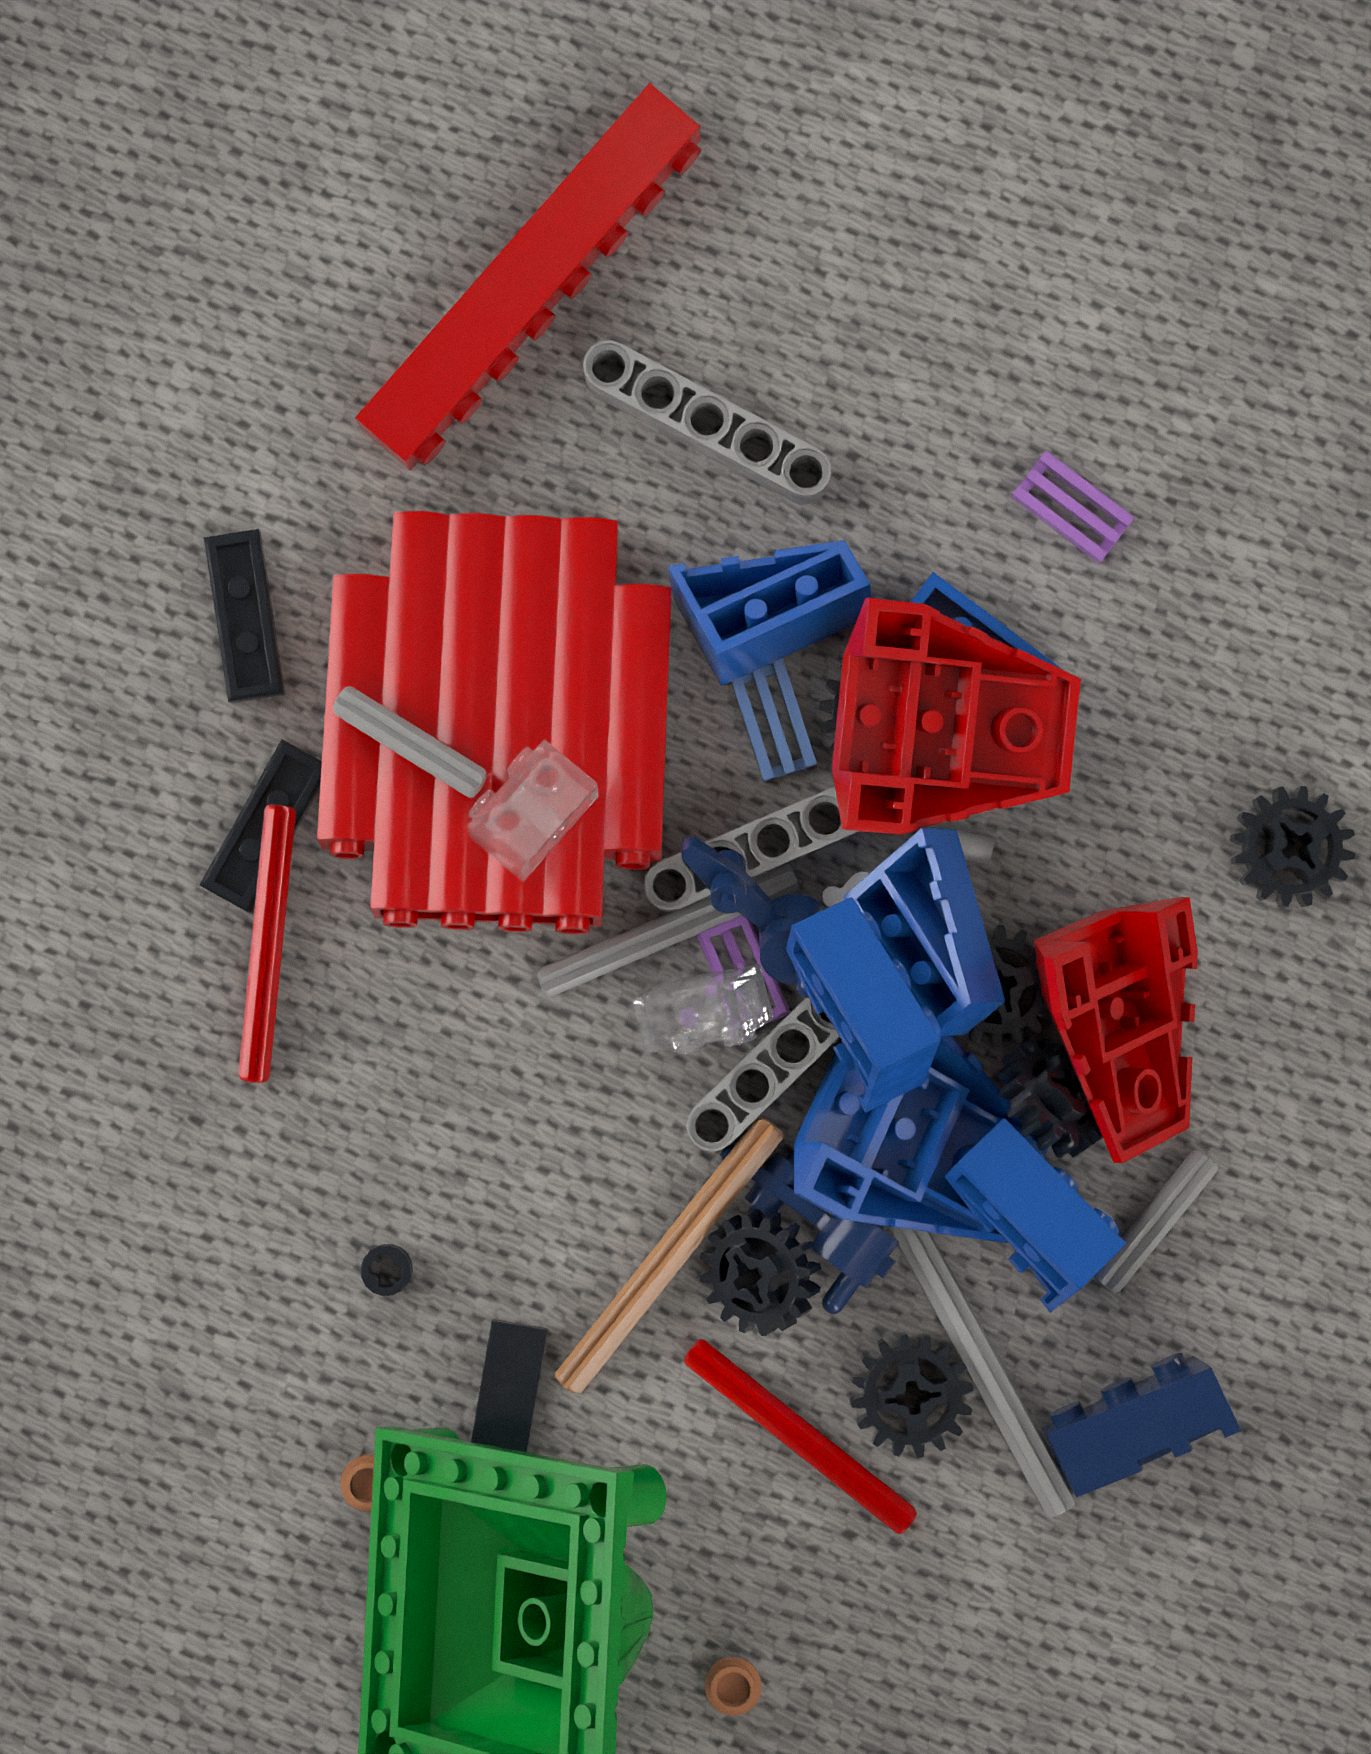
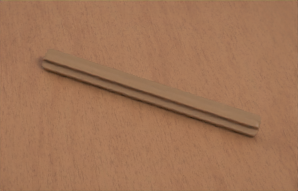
M764 1117L756 1118L559 1367L555 1378L565 1389L577 1394L583 1392L783 1139L784 1134L773 1122Z

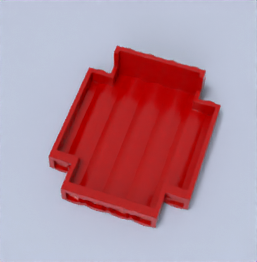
M428 511L394 512L390 577L371 574L333 575L317 840L322 850H330V856L340 859L364 858L365 851H374L370 909L375 918H383V925L393 928H415L418 926V920L441 921L440 927L445 929L472 930L475 928V922L498 923V929L501 931L529 932L532 931V924L555 925V931L558 933L587 934L590 931V926H602V917L605 910V860H615L616 867L631 870L647 869L650 866V862L662 861L672 587L652 584L617 585L618 520L596 517L555 518L540 515L505 517L484 513L449 515ZM347 686H352L484 768L487 778L483 787L473 798L463 795L336 716L333 710L336 698Z

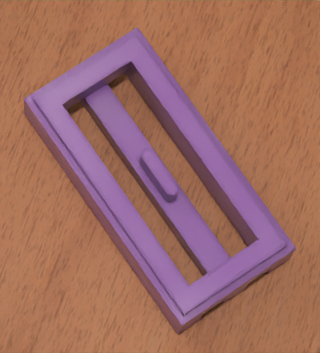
M1047 450L1011 496L1012 499L1098 564H1100L1135 518ZM1046 469L1108 515L1117 522L1115 526L1111 528L1042 475ZM1033 486L1037 487L1104 538L1102 543L1097 545L1029 493L1030 489Z
M741 915L696 935L739 1035L790 1013L777 980L770 977L761 965L760 940L750 920ZM740 925L776 1007L767 1012L763 1007L731 932V929ZM719 934L722 937L755 1017L746 1021L710 939Z

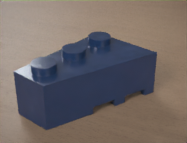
M1177 1353L1152 1365L1151 1368L1154 1375L1134 1384L1131 1377H1126L1104 1387L1100 1391L1104 1398L1085 1408L1082 1407L1080 1401H1076L1052 1412L1049 1415L1052 1423L1041 1429L1072 1493L1079 1497L1139 1473L1143 1470V1465L1170 1452L1173 1453L1175 1458L1191 1452L1193 1449L1190 1444L1191 1442L1216 1430L1221 1429L1225 1438L1241 1432L1240 1426L1212 1368L1194 1356L1185 1360L1182 1353Z

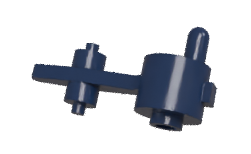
M686 838L681 845V857L710 890L712 906L722 913L738 912L758 925L760 962L764 971L779 982L796 984L799 995L809 998L786 951L791 926L825 910V907L816 899L802 894H788L772 900L746 873V862L740 853L732 850L717 852L698 838Z
M730 1144L725 1147L720 1156L725 1159L734 1146ZM791 1150L786 1158L776 1153L767 1167L763 1168L761 1166L751 1178L755 1183L744 1197L745 1200L752 1204L747 1213L754 1209H759L762 1215L764 1213L768 1216L778 1212L785 1203L820 1229V1232L812 1241L814 1244L812 1249L842 1271L822 1299L823 1309L827 1313H839L860 1285L867 1288L876 1274L884 1279L896 1261L890 1255L899 1244V1241L885 1231L888 1226L841 1220L834 1215L829 1216L817 1206L794 1194L793 1150Z

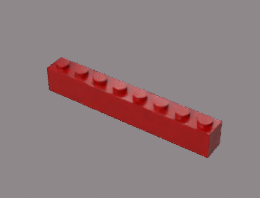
M649 83L357 414L355 419L360 428L408 470L411 471L418 461L424 466L429 464L445 445L446 440L441 435L454 420L463 424L478 409L482 402V398L478 393L491 378L496 382L502 381L514 368L519 360V356L514 352L529 336L532 340L536 341L550 327L556 317L551 310L563 296L566 295L568 298L573 299L582 291L592 276V273L587 269L602 253L609 258L619 249L629 233L624 227L635 214L639 212L642 216H646L655 208L665 193V190L660 186L675 170L679 175H682L695 162L701 152V148L697 146L700 142V125Z

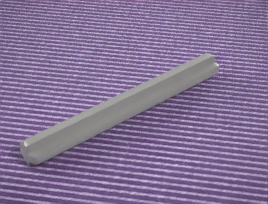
M789 864L752 878L772 900L783 895L793 894L799 889L797 877ZM710 897L544 966L537 971V978L544 994L547 997H553L739 917L741 914L738 912L722 913L717 911L712 906Z

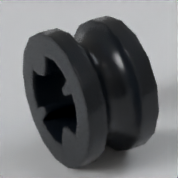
M381 1244L370 1250L363 1258L360 1267L361 1278L365 1286L372 1293L381 1296H390L402 1291L410 1282L413 1274V1264L409 1254L394 1244ZM381 1254L393 1255V1264L402 1267L401 1279L393 1277L391 1279L393 1285L385 1286L380 1284V1275L372 1273L371 1266L373 1260L380 1263L383 1260Z

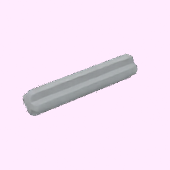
M347 686L336 698L333 705L336 716L463 795L473 798L483 787L487 778L484 768L352 686Z
M1199 1150L1191 1151L1123 1235L1122 1239L1127 1244L1094 1275L1099 1283L1113 1293H1118L1122 1290L1218 1171L1217 1164L1209 1156Z

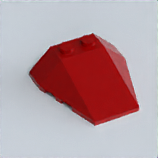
M865 598L843 654L832 761V774L842 829L902 835L939 823L954 822L969 818L971 815L995 809H1006L1069 793L1081 678L1027 652L1014 649L987 636V633L972 626H966L926 604Z
M1177 897L1102 910L1034 940L1036 966L1039 972L1042 996L1113 1163L1123 1164L1189 1129L1193 1057L1181 1056L1182 1022H1194L1195 1004L1184 1003L1186 969H1197L1198 956L1190 897Z

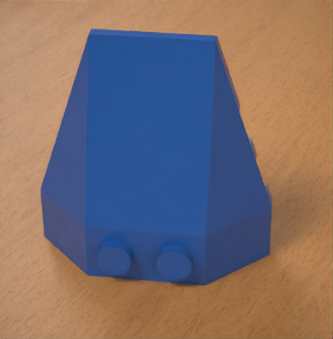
M940 1036L941 1041L924 1084L865 1113L857 1096L866 1092L852 1060L841 1064L835 1052L794 1141V1194L841 1220L1008 1243L996 1228L991 1232H987L944 1177L1004 1118L1012 1126L1022 1127L1023 1125L1019 1118H1009L1007 1114L1008 1110L1011 1109L1009 1100L1000 1097L998 1087L981 1070L983 1065L973 1053H966L952 1036ZM1031 1133L1030 1135L1037 1144V1138H1035L1034 1134ZM1048 1148L1044 1151L1038 1149L1037 1152L1044 1158Z

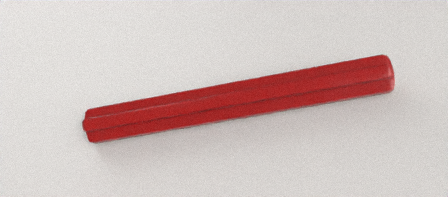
M271 804L267 805L264 809L238 1072L241 1080L251 1083H264L270 1078L296 818L295 809L285 805Z
M699 1339L689 1349L684 1357V1363L687 1367L896 1534H902L910 1527L917 1515L915 1508L707 1341Z

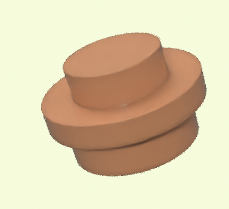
M364 1454L354 1458L345 1467L341 1476L340 1486L343 1497L349 1505L363 1512H371L374 1454Z
M732 1656L720 1659L711 1666L706 1675V1697L712 1707L723 1714L734 1716L748 1712L756 1705L761 1694V1678L757 1669L752 1663L741 1657Z

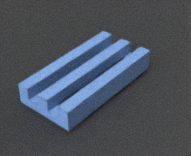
M783 658L731 681L763 783L817 765ZM774 674L776 675L802 756L801 759L794 761L792 760L766 680L767 676ZM755 681L781 765L772 768L744 685Z

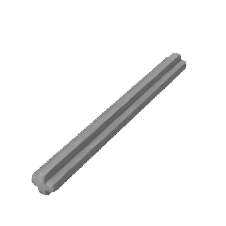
M889 1227L895 1239L899 1241L903 1254L958 1355L966 1365L970 1377L1045 1514L1048 1517L1064 1514L1076 1504V1499L931 1233Z

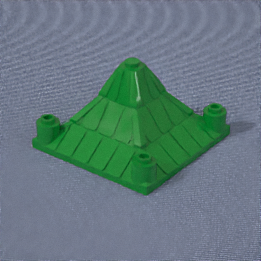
M395 1426L376 1427L358 1754H615L617 1714L615 1709L618 1705L619 1684L623 1683L633 1667L650 1632L653 1618L652 1594L642 1578L629 1566L625 1565L623 1550L626 1546L627 1527L653 1524L660 1519L665 1510L667 1500L666 1486L659 1472L648 1464L605 1468L480 1443H471L460 1440L455 1432L447 1427L413 1430Z

